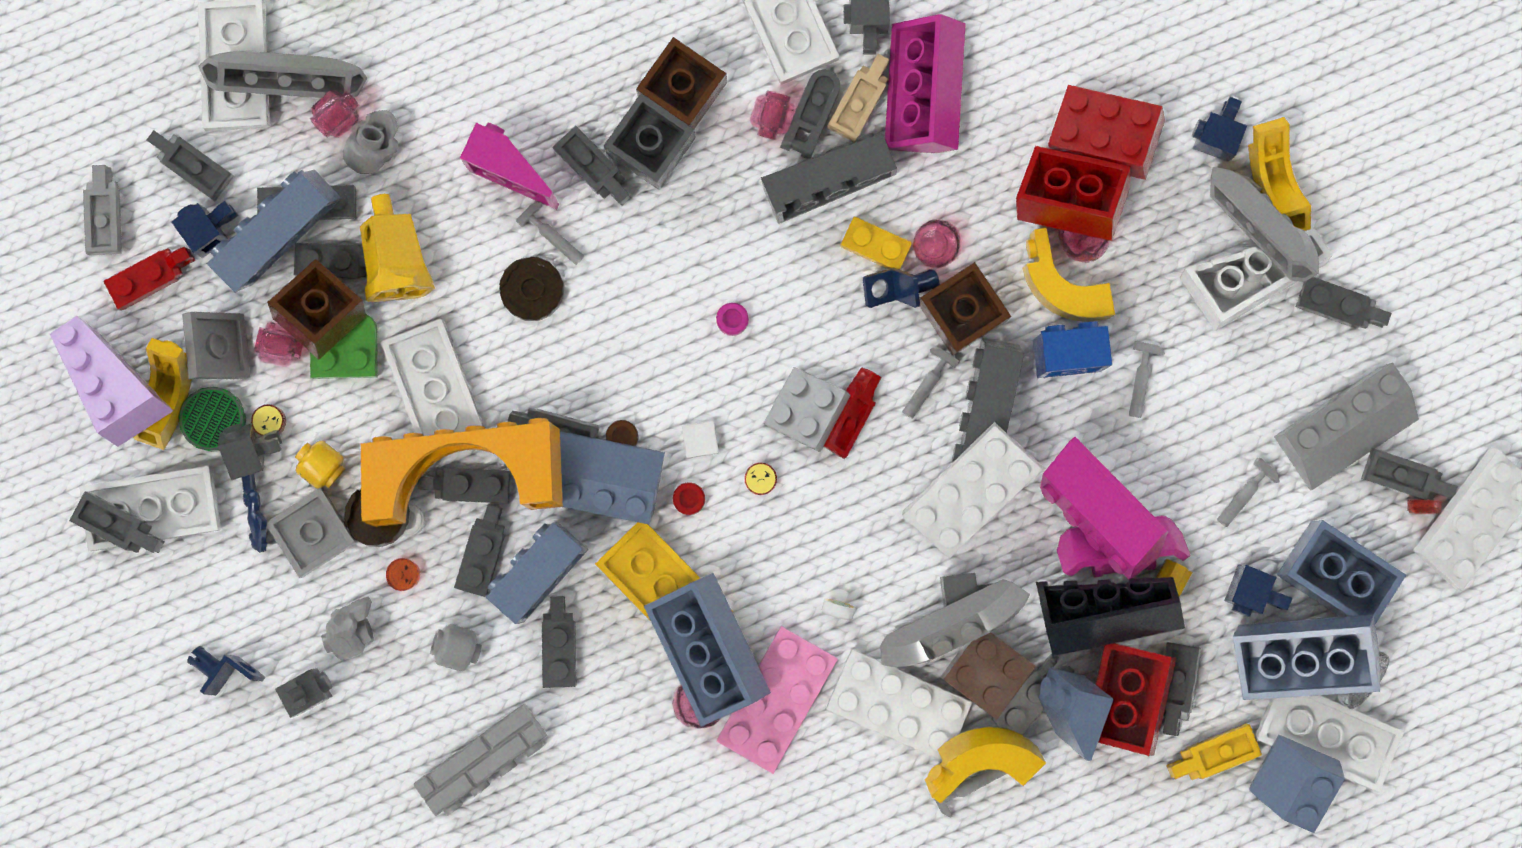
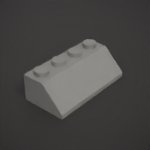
M1392 362L1380 366L1275 435L1274 438L1311 491L1368 454L1372 448H1377L1418 421L1419 418L1412 390Z

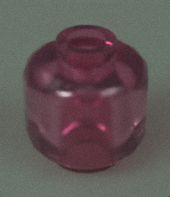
M330 90L312 105L311 112L313 116L310 120L325 137L333 136L340 138L359 121L360 117L356 110L359 103L347 91L341 94L337 90Z
M766 90L765 94H760L756 97L750 116V123L758 128L757 135L776 140L777 134L785 135L789 131L796 111L795 105L790 102V96Z
M268 322L264 328L259 327L254 353H258V358L263 363L289 367L292 364L293 358L300 359L303 345L278 323Z

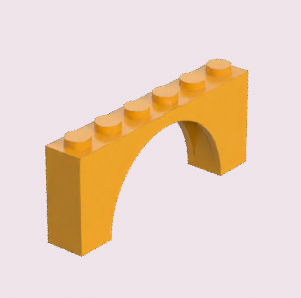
M545 418L530 419L528 424L517 425L514 422H501L497 424V428L485 429L484 426H468L464 432L455 433L454 430L440 429L434 431V435L423 436L421 433H407L403 435V439L392 440L391 437L381 436L374 437L372 442L360 443L362 522L374 527L406 524L409 499L421 476L438 460L449 454L464 450H482L497 455L511 471L518 488L520 504L530 510L563 507L560 429Z

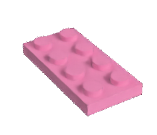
M781 626L758 666L771 693L755 703L731 713L716 741L774 774L838 658Z

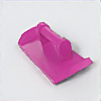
M1166 516L1155 517L1168 530L1159 557L1174 555L1182 561L1189 558L1191 555L1183 534L1173 520ZM1078 527L1070 528L1060 535L1057 554L1065 574L1073 576L1083 567H1091L1094 578L1103 577L1105 574L1117 573L1110 566L1108 558L1101 550L1097 551L1090 546L1086 540V535ZM1156 560L1145 569L1147 571L1156 570Z

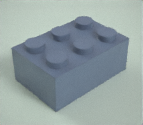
M1324 520L1310 522L1277 573V576L1339 617L1374 615L1375 624L1407 576Z
M559 523L543 524L533 535L532 538L536 542L529 550L522 548L510 561V564L513 565L512 569L507 574L500 573L487 587L491 592L486 596V599L514 624L524 623L589 550Z

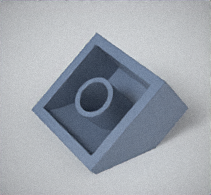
M1049 667L1046 678L1043 679L1040 686L1039 700L1056 735L1085 760L1091 761L1113 698L1084 675Z
M1278 734L1251 783L1249 791L1284 821L1315 833L1342 786L1345 777L1339 760Z

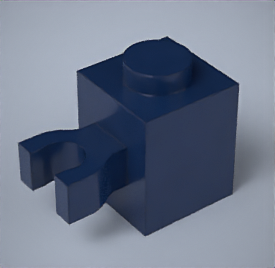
M1229 97L1228 101L1224 102L1220 115L1210 112L1203 120L1199 119L1192 133V137L1196 138L1193 149L1227 162L1232 160L1237 155L1247 125L1234 121L1242 101Z
M226 201L219 204L211 213L197 203L182 208L177 213L178 217L171 221V223L191 251L204 258L222 240H229L220 227L239 215L232 205H228Z
M1238 565L1224 601L1233 604L1232 611L1251 617L1252 613L1263 614L1266 604L1280 610H1288L1292 598L1272 590L1277 577L1248 565Z

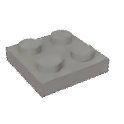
M187 312L182 314L189 379H246L251 377L244 314Z
M793 367L763 424L821 452L851 395L841 388Z
M318 488L267 521V528L299 578L305 577L358 543L350 535L351 533L348 527H346L344 520L323 488Z

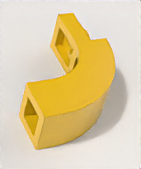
M1285 117L1253 126V143L1248 144L1253 180L1262 187L1260 193H1265L1271 199L1273 206L1281 214H1286L1291 219L1294 227L1304 231L1310 230L1311 204L1303 195L1296 182L1290 161V124Z
M1047 228L1033 230L1029 235L1030 239L1026 240V250L1028 258H1034V262L1027 263L1022 269L1027 285L1036 299L1056 315L1073 321L1092 322L1113 317L1115 310L1110 283L1078 286L1066 281L1060 276L1053 264Z
M151 338L146 347L150 364L148 385L173 411L133 438L134 440L165 450L179 423L181 407L188 398L192 379H189L187 356L183 349L174 342Z
M983 727L963 732L951 738L937 749L942 762L935 765L924 780L931 797L941 804L967 777L978 771L988 769L999 770L1007 773L1024 786L1046 764V761L1038 746L1023 735L1005 728Z

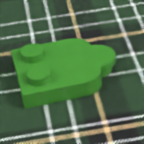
M366 314V317L321 359H317L310 352V378H378L377 325L374 319Z

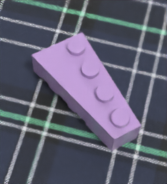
M78 316L50 333L96 432L117 447L173 411L102 335Z

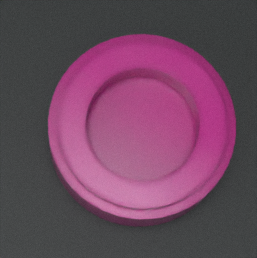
M727 303L718 310L716 322L721 332L729 336H736L745 331L749 318L746 309L742 305Z

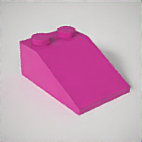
M487 122L486 126L476 123L460 156L461 161L469 172L557 210L559 203L554 193L513 145L509 137L504 135L505 130Z

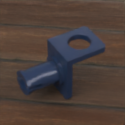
M890 268L863 277L865 305L872 308L896 300L914 308L919 307V293L939 286V276L932 269L913 275L897 268ZM878 280H883L886 284L884 294L880 297H874L872 293L874 283Z
M198 646L191 652L196 656L195 658L189 656L187 659L188 664L194 666L208 677L200 690L204 695L216 696L235 669L252 681L263 682L266 678L239 656L224 655L221 661H219L202 646Z

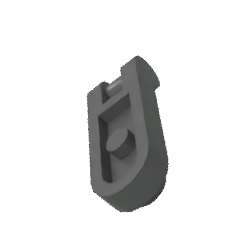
M823 69L812 74L780 148L787 151L792 149L802 153L801 157L805 159L812 157L839 95L840 81L834 72ZM799 129L810 133L807 142L796 137Z

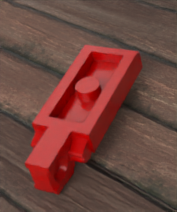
M185 246L173 252L167 248L154 253L103 282L117 309L122 311L179 281L178 277L183 275L181 268L196 260L190 249Z
M863 367L860 368L846 390L851 396L826 440L824 448L843 459L847 458L876 404L873 401L874 391L882 377L871 370Z

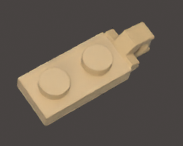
M878 53L870 69L863 65L856 72L827 125L829 130L856 143V139L861 134L886 88L888 78L882 75L889 64L888 58Z

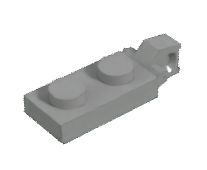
M92 165L93 183H87L86 190H83L85 252L89 256L122 254L120 190H118V182H112L111 167Z

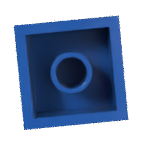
M1097 321L1079 323L1078 327H1074L1071 330H1065V325L1045 327V330L1040 331L1041 334L1032 340L1037 379L1102 372L1112 366L1108 326L1098 327Z

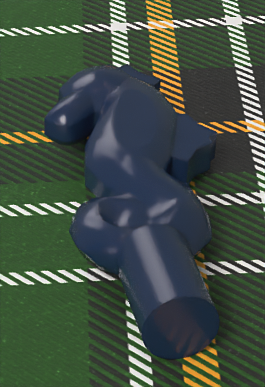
M251 474L241 477L244 492L243 502L248 507L247 521L251 530L249 534L251 546L254 550L261 553L266 551L268 544L266 542L267 520L263 513L260 512V496L256 491L255 475Z

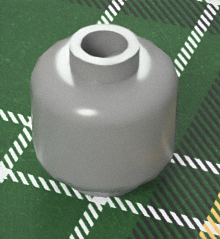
M449 624L443 630L438 629L436 631L430 654L435 655L434 658L437 665L457 671H464L468 668L470 662L477 663L482 645L476 644L477 636L475 631Z

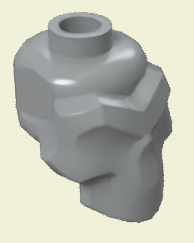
M374 111L367 114L366 120L358 121L352 125V133L346 141L343 159L347 166L356 173L374 174L378 172L384 163L390 161L393 154L397 152L398 141L394 138L398 131L395 116L390 111Z
M369 596L358 599L348 606L336 609L331 613V619L326 624V633L321 635L327 653L333 652L338 659L345 660L362 654L365 644L374 641L370 623L366 618L372 603Z

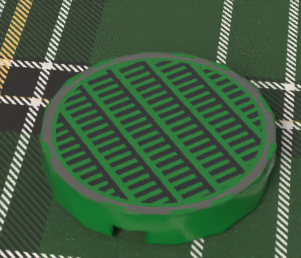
M218 387L201 388L190 394L182 404L179 414L180 430L185 439L194 447L210 452L219 451V433L232 425L240 424L245 426L246 413H244L240 399L230 391Z

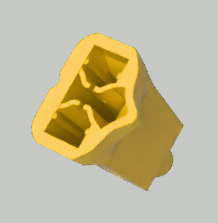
M379 194L371 197L374 216H371L360 226L367 273V284L365 286L366 301L407 300L426 296L435 287L423 260L411 214H394L389 194Z

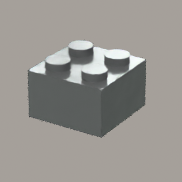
M640 93L604 144V149L608 156L660 190L696 137L693 128Z

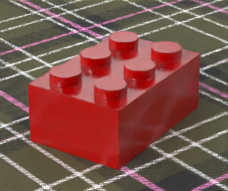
M1068 85L1048 142L1049 149L1131 166L1130 177L1146 180L1165 123L1163 106Z
M1035 146L1016 196L1017 220L1112 241L1130 190L1131 166Z
M1116 643L1105 645L1096 686L1112 697L1113 702L1098 743L1147 756L1155 755L1177 658Z

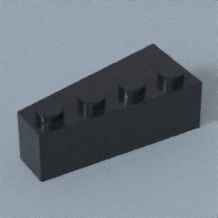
M1173 577L1129 579L1127 583L1118 584L1111 582V579L1098 580L1097 584L1078 585L1077 580L1064 581L1063 585L1048 586L1047 581L1036 582L1052 656L1185 628L1181 602Z

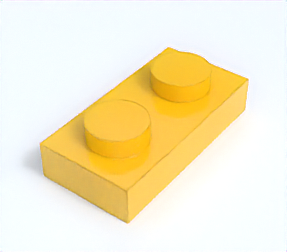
M853 216L840 247L887 269L897 268L900 270L912 242Z

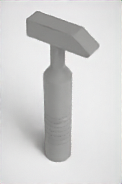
M541 202L531 204L516 219V222L523 227L530 220L538 227L539 233L577 265L584 255L549 224L540 222L534 216L542 207Z
M1135 341L1133 350L1142 351L1143 356L1141 365L1136 371L1128 416L1141 418L1150 373L1148 367L1149 354L1164 355L1165 352L1158 345Z
M941 348L930 349V353L941 360L934 370L928 372L902 411L911 419L914 418L918 409H920L939 381L940 372L947 363L956 368L959 363L957 358Z
M1257 458L1253 463L1261 470L1254 480L1248 481L1228 507L1217 518L1223 526L1228 527L1237 514L1257 492L1258 484L1265 475L1274 483H1280L1278 472L1262 458Z
M988 769L964 781L941 804L936 801L941 813L951 818L952 814L946 802L956 797H965L986 784L1006 775V773Z

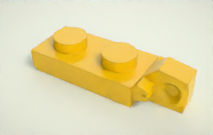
M1246 723L1186 747L1187 749L1180 751L1182 759L1167 764L1166 767L1170 777L1174 779L1188 774L1191 780L1205 779L1260 757L1262 753L1250 724Z

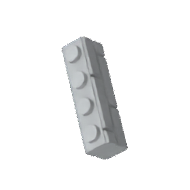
M523 704L413 783L414 787L435 816L443 811L448 816L463 805L460 799L471 791L475 797L490 786L487 779L496 772L502 777L515 768L517 764L514 759L524 752L527 757H530L544 747L541 740L547 734L527 705Z

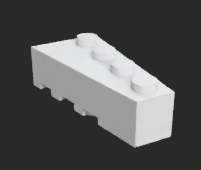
M1315 228L1305 232L1311 238L1316 248L1319 268H1321L1329 261L1333 254ZM1256 246L1245 249L1237 254L1213 259L1211 262L1198 266L1187 267L1180 276V280L1214 331L1298 282L1291 281Z

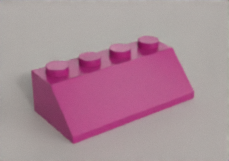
M943 14L892 24L885 141L890 151L940 153L958 150L966 23Z
M1076 437L1072 438L1044 471L1040 485L1041 492L1051 504L1055 503L1063 511V515L1073 527L1078 526L1086 535V540L1093 549L1103 552L1115 572L1120 575L1124 574L1128 580L1133 579L1159 558L1168 530Z

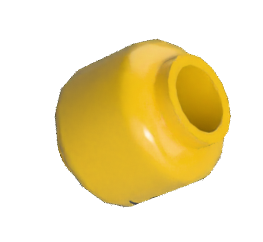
M323 440L317 441L312 446L307 442L295 456L299 461L296 466V473L316 489L323 488L324 486L330 488L345 470L342 466L343 456Z

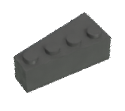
M868 133L857 138L854 144L845 147L844 145L834 147L824 155L803 160L794 166L761 177V181L777 223L780 224L897 175V167L883 134L874 136V133Z
M981 338L980 346L976 348L972 367L975 368L973 381L969 380L965 399L969 400L967 413L962 412L959 423V431L963 432L961 444L956 443L954 446L952 463L994 422L1007 433L1025 354L1020 345Z

